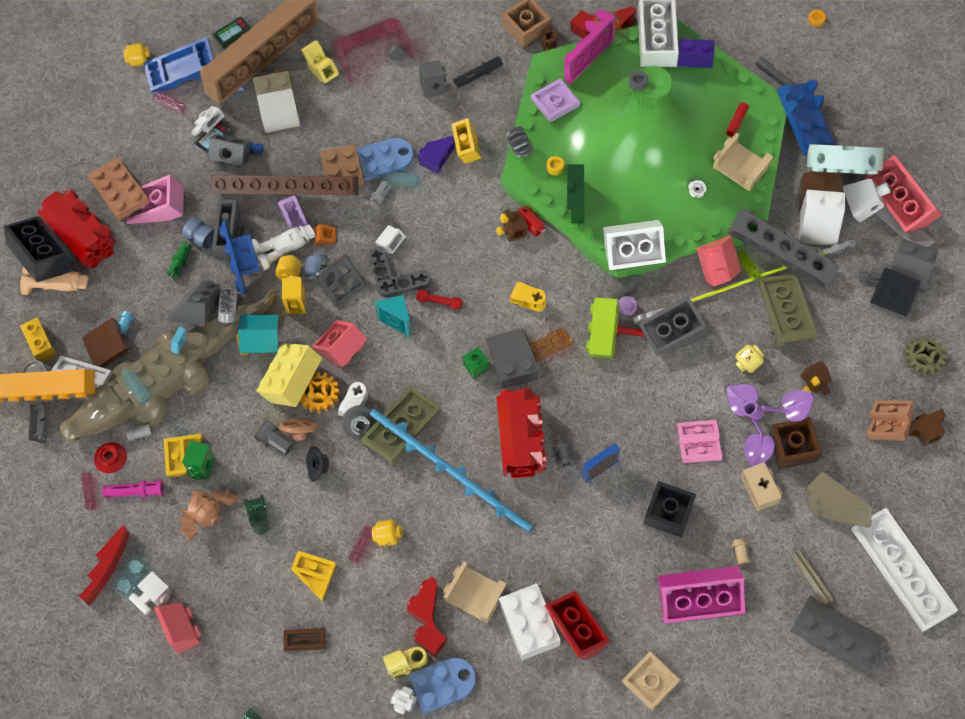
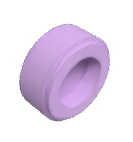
M624 296L619 300V312L621 314L632 315L636 312L637 302L633 297Z

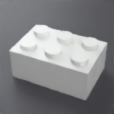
M538 584L499 598V605L521 660L560 646L559 635L550 614L544 607L545 601Z

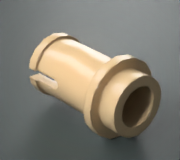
M744 538L734 540L732 548L735 549L738 565L751 563L746 547L748 543L745 542Z

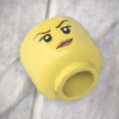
M747 344L735 355L738 361L735 364L742 372L746 370L749 373H753L764 363V354L755 344L753 346Z

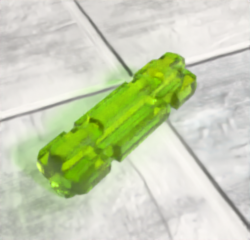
M744 250L737 252L738 260L747 274H750V278L753 281L760 279L761 272L756 268L748 254Z

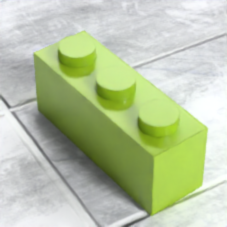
M594 298V303H591L590 314H593L592 322H589L588 333H591L590 340H587L586 351L589 352L588 354L591 357L614 359L620 309L618 299Z

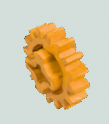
M317 372L316 376L311 378L299 402L303 403L304 409L309 407L311 413L315 409H317L318 414L321 413V409L328 412L327 407L334 408L333 401H339L337 396L340 394L339 389H337L339 387L338 383L334 382L333 376L328 378L327 373L320 376V373ZM331 388V394L328 396L327 392Z

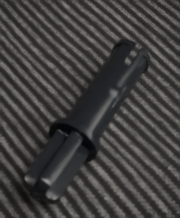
M497 56L453 79V82L457 88H460L485 74L489 75L491 71L501 67L503 62Z

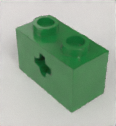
M190 440L182 463L191 478L199 481L202 478L208 480L216 458L209 445Z

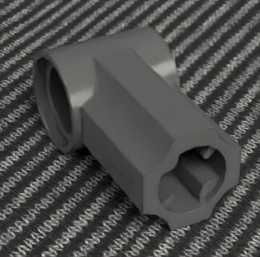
M265 420L254 435L258 442H264L265 446L269 445L284 456L290 453L295 444L293 439L280 432L274 424Z

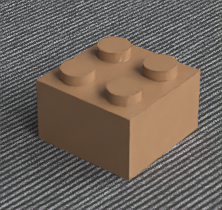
M522 0L502 13V26L524 49L541 38L545 30L551 29V18L534 0Z
M355 144L320 151L325 176H359V186L364 185Z

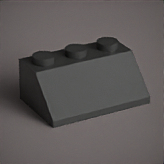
M213 281L201 282L180 301L167 317V321L205 325L219 307L220 284H216Z

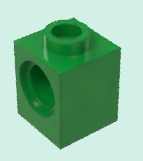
M479 347L462 356L463 366L473 380L489 370V361Z

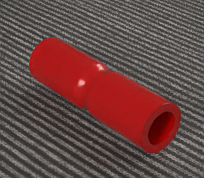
M739 103L725 131L727 136L733 137L738 132L749 110L747 103Z

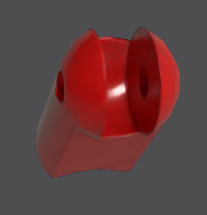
M524 206L518 210V213L524 217L529 226L528 231L534 237H538L545 231V223L533 213L531 208Z

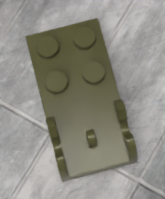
M796 273L759 279L758 285L770 317L771 333H775V346L781 347L782 343L808 338L810 342L815 341L817 331Z
M410 386L385 412L384 416L391 419L395 424L406 422V432L416 438L440 412L441 407ZM379 421L362 437L361 443L363 446L370 447L388 460L389 464L393 467L397 465L402 453L407 454L405 450L406 441L388 428H385Z

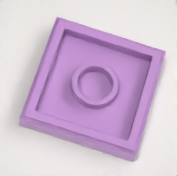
M561 78L530 95L531 100L550 123L580 106V101Z

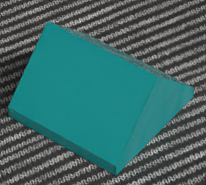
M401 295L376 301L375 308L378 320L410 337L412 333L404 296Z
M240 315L238 325L240 353H277L279 349L278 315Z

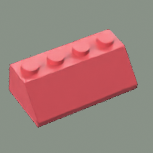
M895 155L883 163V170L878 171V174H868L864 177L865 180L873 179L877 186L888 183L891 193L882 196L883 202L906 233L927 227L942 216Z

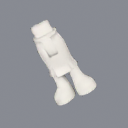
M306 225L289 229L264 243H259L256 239H252L261 269L263 271L269 269L271 263L290 252L300 249L309 243L310 239L316 237L311 226ZM271 249L274 250L273 252H271V253H269V254H264V253L268 252V251L271 250Z

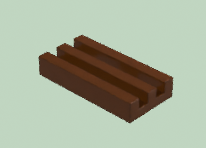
M325 628L284 630V652L325 650ZM320 634V637L288 639V635ZM321 642V644L288 646V643Z

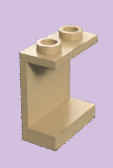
M736 133L732 138L729 137L726 140L723 150H718L714 155L713 159L715 162L713 168L750 191L770 167L773 156L767 153L763 159L737 143L739 134Z
M463 561L461 567L459 565L456 567L452 583H447L443 590L444 600L488 624L499 604V598L503 597L507 590V583L501 580L496 583L469 569L467 563Z

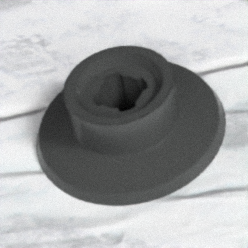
M362 405L353 406L348 409L342 418V427L345 433L352 438H362L377 422L375 418L369 415L372 410ZM357 421L363 422L362 426L356 425Z

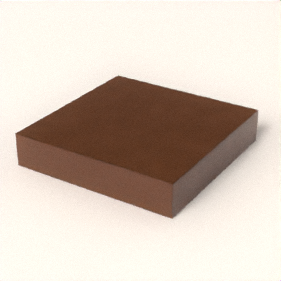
M110 318L82 337L94 366L103 368L129 351L119 325L114 318Z

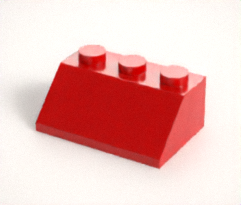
M576 591L545 604L544 607L579 659L586 661L600 654L611 642Z

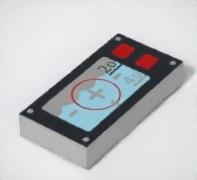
M219 121L208 133L205 132L194 145L208 156L210 138L215 134L229 136L232 130Z

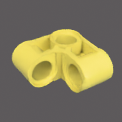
M413 647L405 651L400 649L383 656L387 670L393 679H399V676L403 674L406 676L425 667L428 663V656L421 647ZM418 653L423 655V659L420 662L413 661L414 655Z

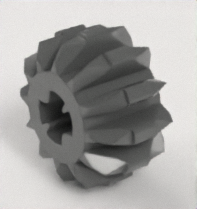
M514 127L506 132V137L516 157H525L533 152L532 144L523 127Z

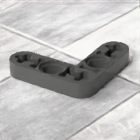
M375 247L369 252V259L378 293L382 297H392L424 289L430 285L431 277L425 270L392 277L385 251L380 247ZM376 253H379L381 263L379 264L377 263V259L375 257ZM385 269L387 273L384 276H378L377 271ZM421 276L424 277L425 282H421V280H420V277H421ZM401 281H408L410 283L406 288L399 286ZM395 282H396V288H397L396 290L394 289V285H393V283H395ZM385 285H387V287L389 288V289H388L389 291H386V292H385V290H384V286H385Z

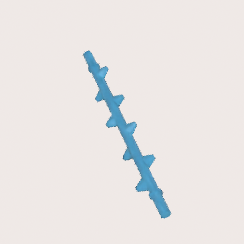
M372 409L369 415L406 441L405 450L407 452L418 450L436 464L437 472L446 471L466 486V496L477 494L496 508V516L505 515L510 521L515 522L527 532L530 531L533 526L517 515V512H513L497 500L494 490L485 491L466 477L465 466L454 468L435 454V447L433 445L426 447L406 432V422L395 424L376 409Z

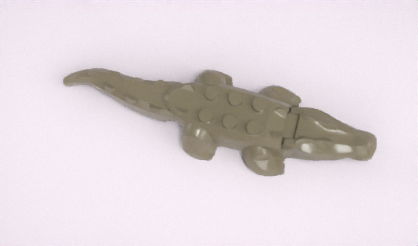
M270 289L267 295L259 302L247 306L239 305L236 309V319L233 323H222L218 321L217 315L210 318L205 325H198L191 331H187L186 341L178 354L171 352V340L176 332L173 330L163 332L153 343V348L135 362L127 361L116 366L112 371L109 382L99 386L95 390V394H90L83 405L60 425V431L64 439L68 443H75L87 436L119 427L131 419L138 420V425L140 426L149 423L151 427L161 422L167 410L166 399L179 390H184L187 394L195 396L207 388L209 375L203 365L206 359L217 353L228 341L238 334L240 315H267L276 300V290Z

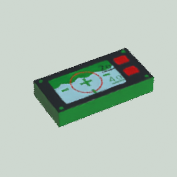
M240 16L212 35L220 46L224 48L247 33L251 27Z

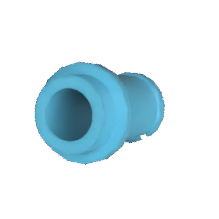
M123 311L119 315L118 325L123 336L127 335L130 323L134 321V315L127 311Z

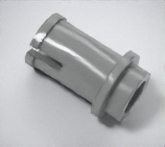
M382 181L377 190L371 194V201L377 205L384 202V197L391 189L390 184L386 187L388 184L386 181Z
M149 423L134 428L129 427L126 430L128 440H133V442H135V439L152 435Z

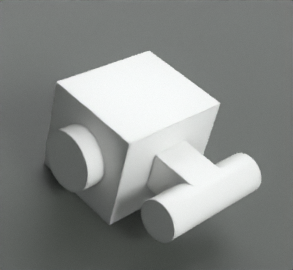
M151 571L137 585L143 594L138 597L133 593L130 595L129 600L147 615L151 612V608L147 605L150 601L156 606L165 604L170 599L172 591Z

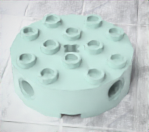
M809 145L807 167H812L811 171L878 174V171L883 170L884 148Z

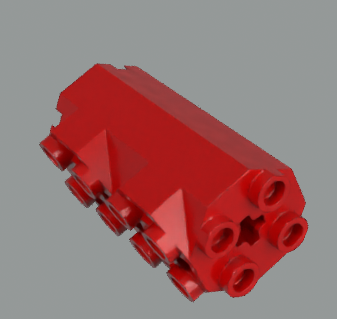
M73 189L63 191L64 193L55 191L42 201L41 205L43 208L38 210V215L84 267L96 268L100 261L104 258H109L114 253L113 246L116 241L112 237L111 231L105 224L101 225L99 223L100 219L95 213L91 214L88 211L89 208L84 201L80 202L77 199L78 196Z
M522 388L517 391L504 389L496 397L503 476L507 477L508 473L511 474V478L535 476L534 472L539 471L540 474L543 473V470H546V451H544L545 441L542 430L543 421L540 410V396L532 393L530 388Z

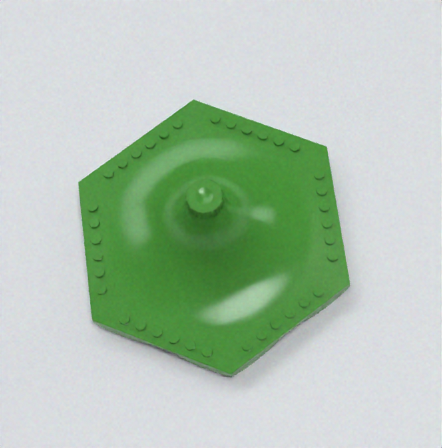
M676 18L678 39L706 40ZM634 26L616 31L615 40L571 85L564 81V57L575 49L578 42L533 54L515 127L521 126L524 128L532 144L533 152L525 157L518 158L511 146L509 147L501 178V187L519 205L531 208L539 219L548 221L565 234L575 247L600 269L617 278L637 276L660 269L678 258L697 253V247L730 236L726 232L741 209L749 210L755 217L768 221L786 112L775 88L715 46L712 68L641 67L639 26ZM635 71H642L648 76V85L642 91L632 90L629 86V76ZM561 78L580 101V106L550 123L531 100L530 95ZM740 102L747 103L749 110L737 132L739 134L737 143L762 159L767 153L773 156L770 167L750 191L713 168L715 162L713 157L718 150H723L724 143L729 138L725 131ZM559 156L564 160L565 170L562 174L551 175L547 171L546 163L549 158ZM567 164H584V223H571V211L567 209ZM695 180L703 181L706 185L704 196L701 198L692 197L688 189L690 182ZM653 220L661 222L663 225L666 262L609 270L603 227ZM748 225V229L754 232V228ZM732 236L735 247L745 244Z

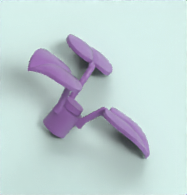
M752 385L727 386V397L732 411L738 416L750 417L752 419L751 422L754 423L760 435L753 434L749 436L744 443V454L751 467L763 462L766 463L772 457L775 450L773 437L770 435L764 436V432L757 420L764 416V411L786 412V417L794 422L802 421L811 411L814 401L812 393L805 390L791 391L782 398L784 408L779 409L757 404L759 399L758 391Z

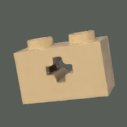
M765 462L742 471L740 477L757 511L780 502L782 498L781 488L779 485H775L773 472L770 467L767 468Z

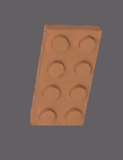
M118 157L87 174L90 182L118 221L150 203L147 196Z

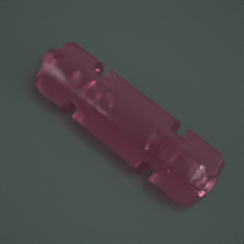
M156 91L153 95L155 102H161L162 105L172 110L175 109L179 113H182L186 108L184 103L177 102L176 99L165 94L163 95L159 91Z
M91 472L82 473L81 481H83L82 489L85 508L87 510L96 509L94 483H92L93 476Z
M364 526L363 534H360L353 548L354 551H351L349 555L350 561L354 563L360 562L361 554H364L370 542V537L372 538L371 526Z

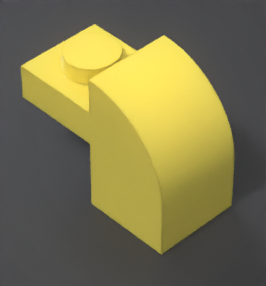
M315 40L301 49L307 60L308 68L321 82L326 84L339 75L332 59L325 56L318 41Z

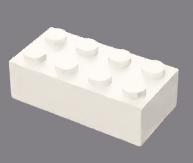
M639 0L640 66L676 67L678 60V38L675 0Z

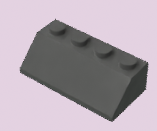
M811 596L808 597L790 630L864 673L871 667L884 639L879 634Z

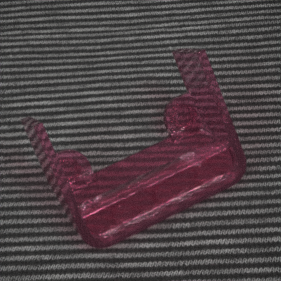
M383 18L338 36L331 41L332 51L349 83L352 82L351 72L344 55L388 35L397 34L409 58L413 57L411 40L398 19Z

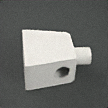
M866 179L843 186L852 215L858 222H862L885 206L882 196L891 193L887 182L877 186L873 179Z

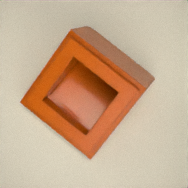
M318 224L314 229L316 236L314 237V245L336 244V227Z

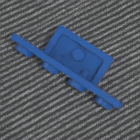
M226 220L221 222L222 226L219 227L220 233L227 242L225 250L232 260L230 263L231 271L233 274H236V289L238 292H241V295H245L247 289L243 275L260 271V266L251 234L232 238L228 221Z

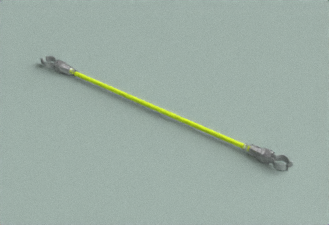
M848 240L843 244L837 243L819 252V254L824 257L837 255L843 250L845 251L844 248L850 246V248L855 247L856 242L855 240ZM785 266L692 298L691 301L701 300L788 268ZM667 307L651 309L646 314H640L633 318V322L636 325L639 320H645Z

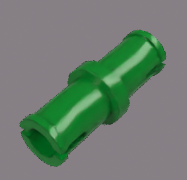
M181 242L177 253L172 257V263L167 271L169 277L173 273L171 278H178L182 266L186 265V258L192 249L191 244H188L186 247L187 242Z

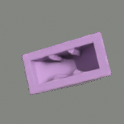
M291 195L278 202L280 213L289 229L308 225L295 195Z

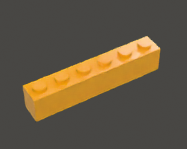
M76 369L0 374V403H3V399H8V402H20V398H24V401H36V397H41V400H53V396H58V399H70V395H75V398H87V394H95V371Z

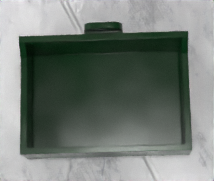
M567 164V209L571 211V223H584V164Z

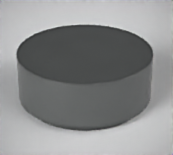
M396 44L388 50L389 58L393 61L406 57V50L403 45Z
M642 71L631 73L628 82L630 88L635 91L644 90L648 85V76Z

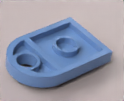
M391 138L356 148L366 181L405 170L413 160L411 145L400 138ZM403 149L409 151L405 156L399 154Z
M460 658L446 659L408 674L423 714L466 698L473 691L476 681L472 666ZM462 670L470 672V678L466 681H462L458 677Z

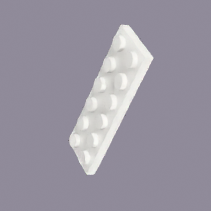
M887 508L871 516V526L869 528L856 525L852 527L851 530L922 632L957 613V607Z

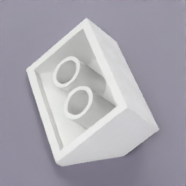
M659 220L603 227L609 270L666 262L663 225Z

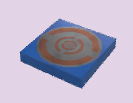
M616 443L583 464L582 478L586 483L618 462L620 448Z

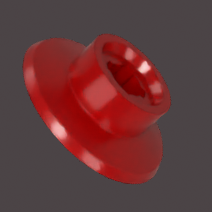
M108 442L101 445L94 455V464L103 473L119 471L127 460L125 448L116 442ZM109 453L113 454L110 459L106 458Z

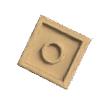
M650 651L621 682L653 711L681 680Z

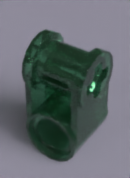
M262 494L259 498L251 500L244 499L246 513L253 532L258 535L267 533L270 523L264 495ZM258 521H264L261 526H255Z

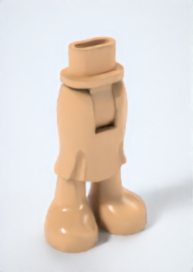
M23 266L24 275L21 276L20 289L22 295L31 294L33 288L65 292L79 291V289H87L89 276L72 271L62 276L36 283Z

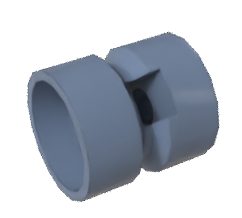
M194 216L186 222L182 235L206 250L213 243L215 228Z

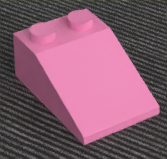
M168 175L140 186L150 203L126 216V223L162 222L183 216L184 184L173 176Z

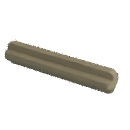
M803 551L795 552L792 558L823 604L828 605L834 601L833 595Z

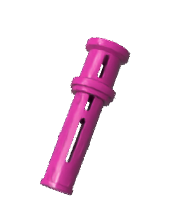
M163 479L152 482L142 480L135 484L103 485L102 495L104 498L140 495L143 498H146L148 495H159L161 497L164 496Z

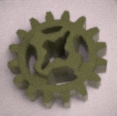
M918 335L917 340L912 338L910 343H907L903 353L904 356H907L904 362L910 363L909 369L915 368V374L921 371L922 376L926 372L932 376L934 371L939 373L946 364L945 361L948 356L945 355L947 349L941 348L942 342H935L936 337L931 340L929 335H926L924 339L921 335ZM917 347V351L913 353V349Z

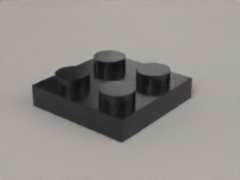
M885 267L870 303L907 317L921 281Z

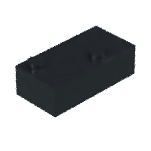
M39 216L4 225L6 245L36 283L72 272L70 253Z

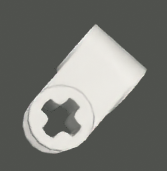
M355 382L349 387L339 407V416L343 417L345 412L353 406H365L368 400V393L364 384Z

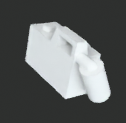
M213 106L201 112L200 118L195 122L197 126L192 130V134L197 136L201 131L208 133L224 117V114L219 108Z

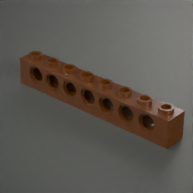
M211 175V194L359 195V176Z

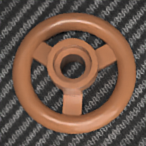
M291 419L280 423L279 428L284 432L291 433V439L301 441L307 439V433L318 429V423L308 419Z

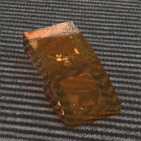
M563 327L547 333L545 338L529 343L536 362H539L572 345L573 342Z

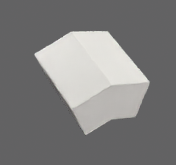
M388 225L377 239L376 247L382 248L386 253L393 254L406 236L400 229Z

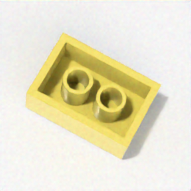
M282 343L267 373L261 380L257 392L270 403L296 407L322 357L309 345Z

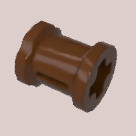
M547 29L542 33V47L545 51L557 48L556 40L558 36L556 31Z

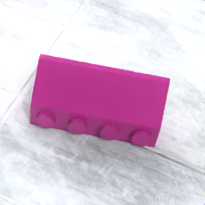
M739 566L658 575V590L664 624L745 614L744 577Z

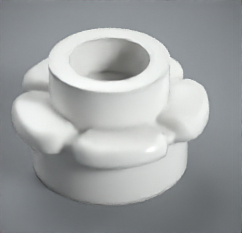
M700 180L690 182L688 185L689 194L697 198L704 196V192H706L705 183Z

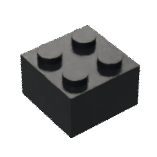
M658 481L643 524L682 538L696 494Z

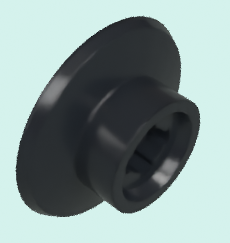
M312 446L309 449L306 457L308 476L311 481H317L322 474L327 473L329 468L328 456L322 454L321 450L316 446Z

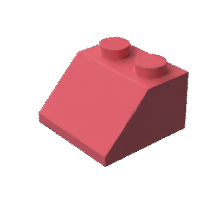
M731 235L696 248L707 284L711 286L720 285L732 280L741 272Z
M336 320L312 348L334 365L343 367L351 361V357L363 348L367 338L354 323Z
M175 603L154 608L169 645L177 654L200 644L198 637L201 636L197 625H192L190 619L194 617L189 607L185 608L182 603Z

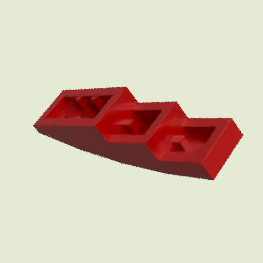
M124 525L95 555L100 562L87 575L92 582L79 595L88 606L103 590L124 552L130 532Z

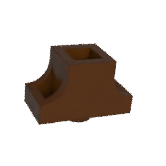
M943 409L928 415L924 413L916 417V420L911 422L908 436L917 437L923 446L942 439L945 431L942 428L941 422L946 417Z

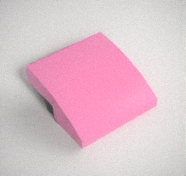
M716 420L677 423L682 464L722 460Z

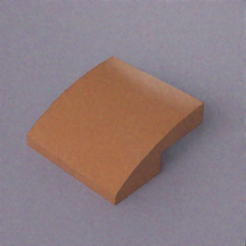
M876 400L870 413L872 422L866 434L868 439L906 440L912 422L913 401Z

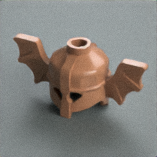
M213 489L210 495L204 491L197 492L194 490L191 492L193 497L190 500L188 510L184 509L181 511L185 516L179 517V521L182 523L180 533H183L187 541H190L198 532L194 524H197L199 527L217 525L221 520L219 515L221 510L220 503L231 506L239 499V495H233L229 490L219 492Z

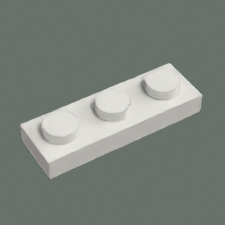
M64 356L59 357L51 370L95 371V387L97 388L108 383L112 375L111 370Z

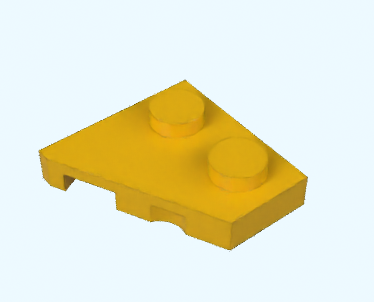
M202 434L164 439L167 478L188 474L182 463L190 440L202 442Z
M298 551L291 570L323 601L337 564L336 562Z

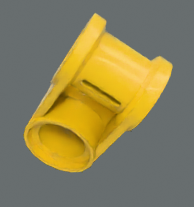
M522 282L516 283L509 298L512 304L517 303L520 307L537 312L544 310L547 305L546 295L543 290L528 286Z

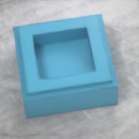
M179 326L171 340V352L176 354L180 352L186 341L185 328Z

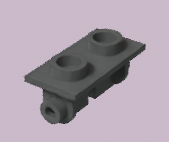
M39 402V405H29V441L47 443V416L49 409L47 402Z

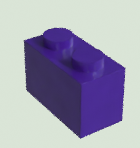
M678 39L676 67L712 68L715 40Z

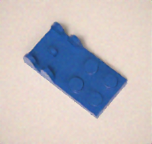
M810 80L796 85H783L777 90L803 155H808L809 145L836 146L820 109L824 102V95H814V91L818 86L817 80Z

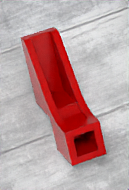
M633 7L612 12L615 16V32L626 29L628 26L631 27L636 22V9ZM581 10L571 20L570 31L585 39L590 33L585 27V22L593 21L600 23L601 21L596 16Z
M431 576L429 580L425 579L422 582L416 597L413 595L407 602V612L424 624L423 627L420 626L414 633L415 644L435 658L446 644L447 638L438 631L433 622L438 585L436 579Z

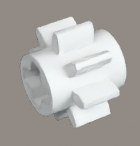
M406 686L403 687V690L396 689L391 699V703L394 704V711L404 714L405 710L412 711L417 697L413 696L414 692L412 689Z

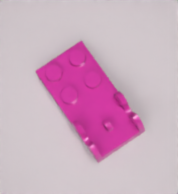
M597 10L595 15L601 22H585V27L590 33L583 41L577 43L571 53H567L564 57V81L569 85L615 40V16L603 10Z

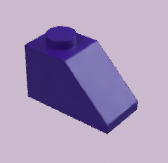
M450 136L427 142L425 147L421 148L418 152L419 165L439 173L456 147L454 137Z

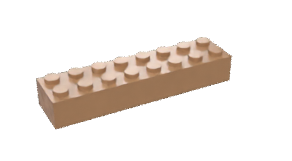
M286 0L274 11L267 14L263 20L255 24L247 33L243 34L236 42L229 45L215 59L205 65L200 70L205 94L218 104L223 103L317 25L319 20L316 0Z

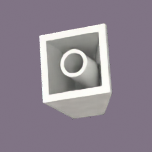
M807 190L800 210L799 240L803 244L837 245L845 211V193Z

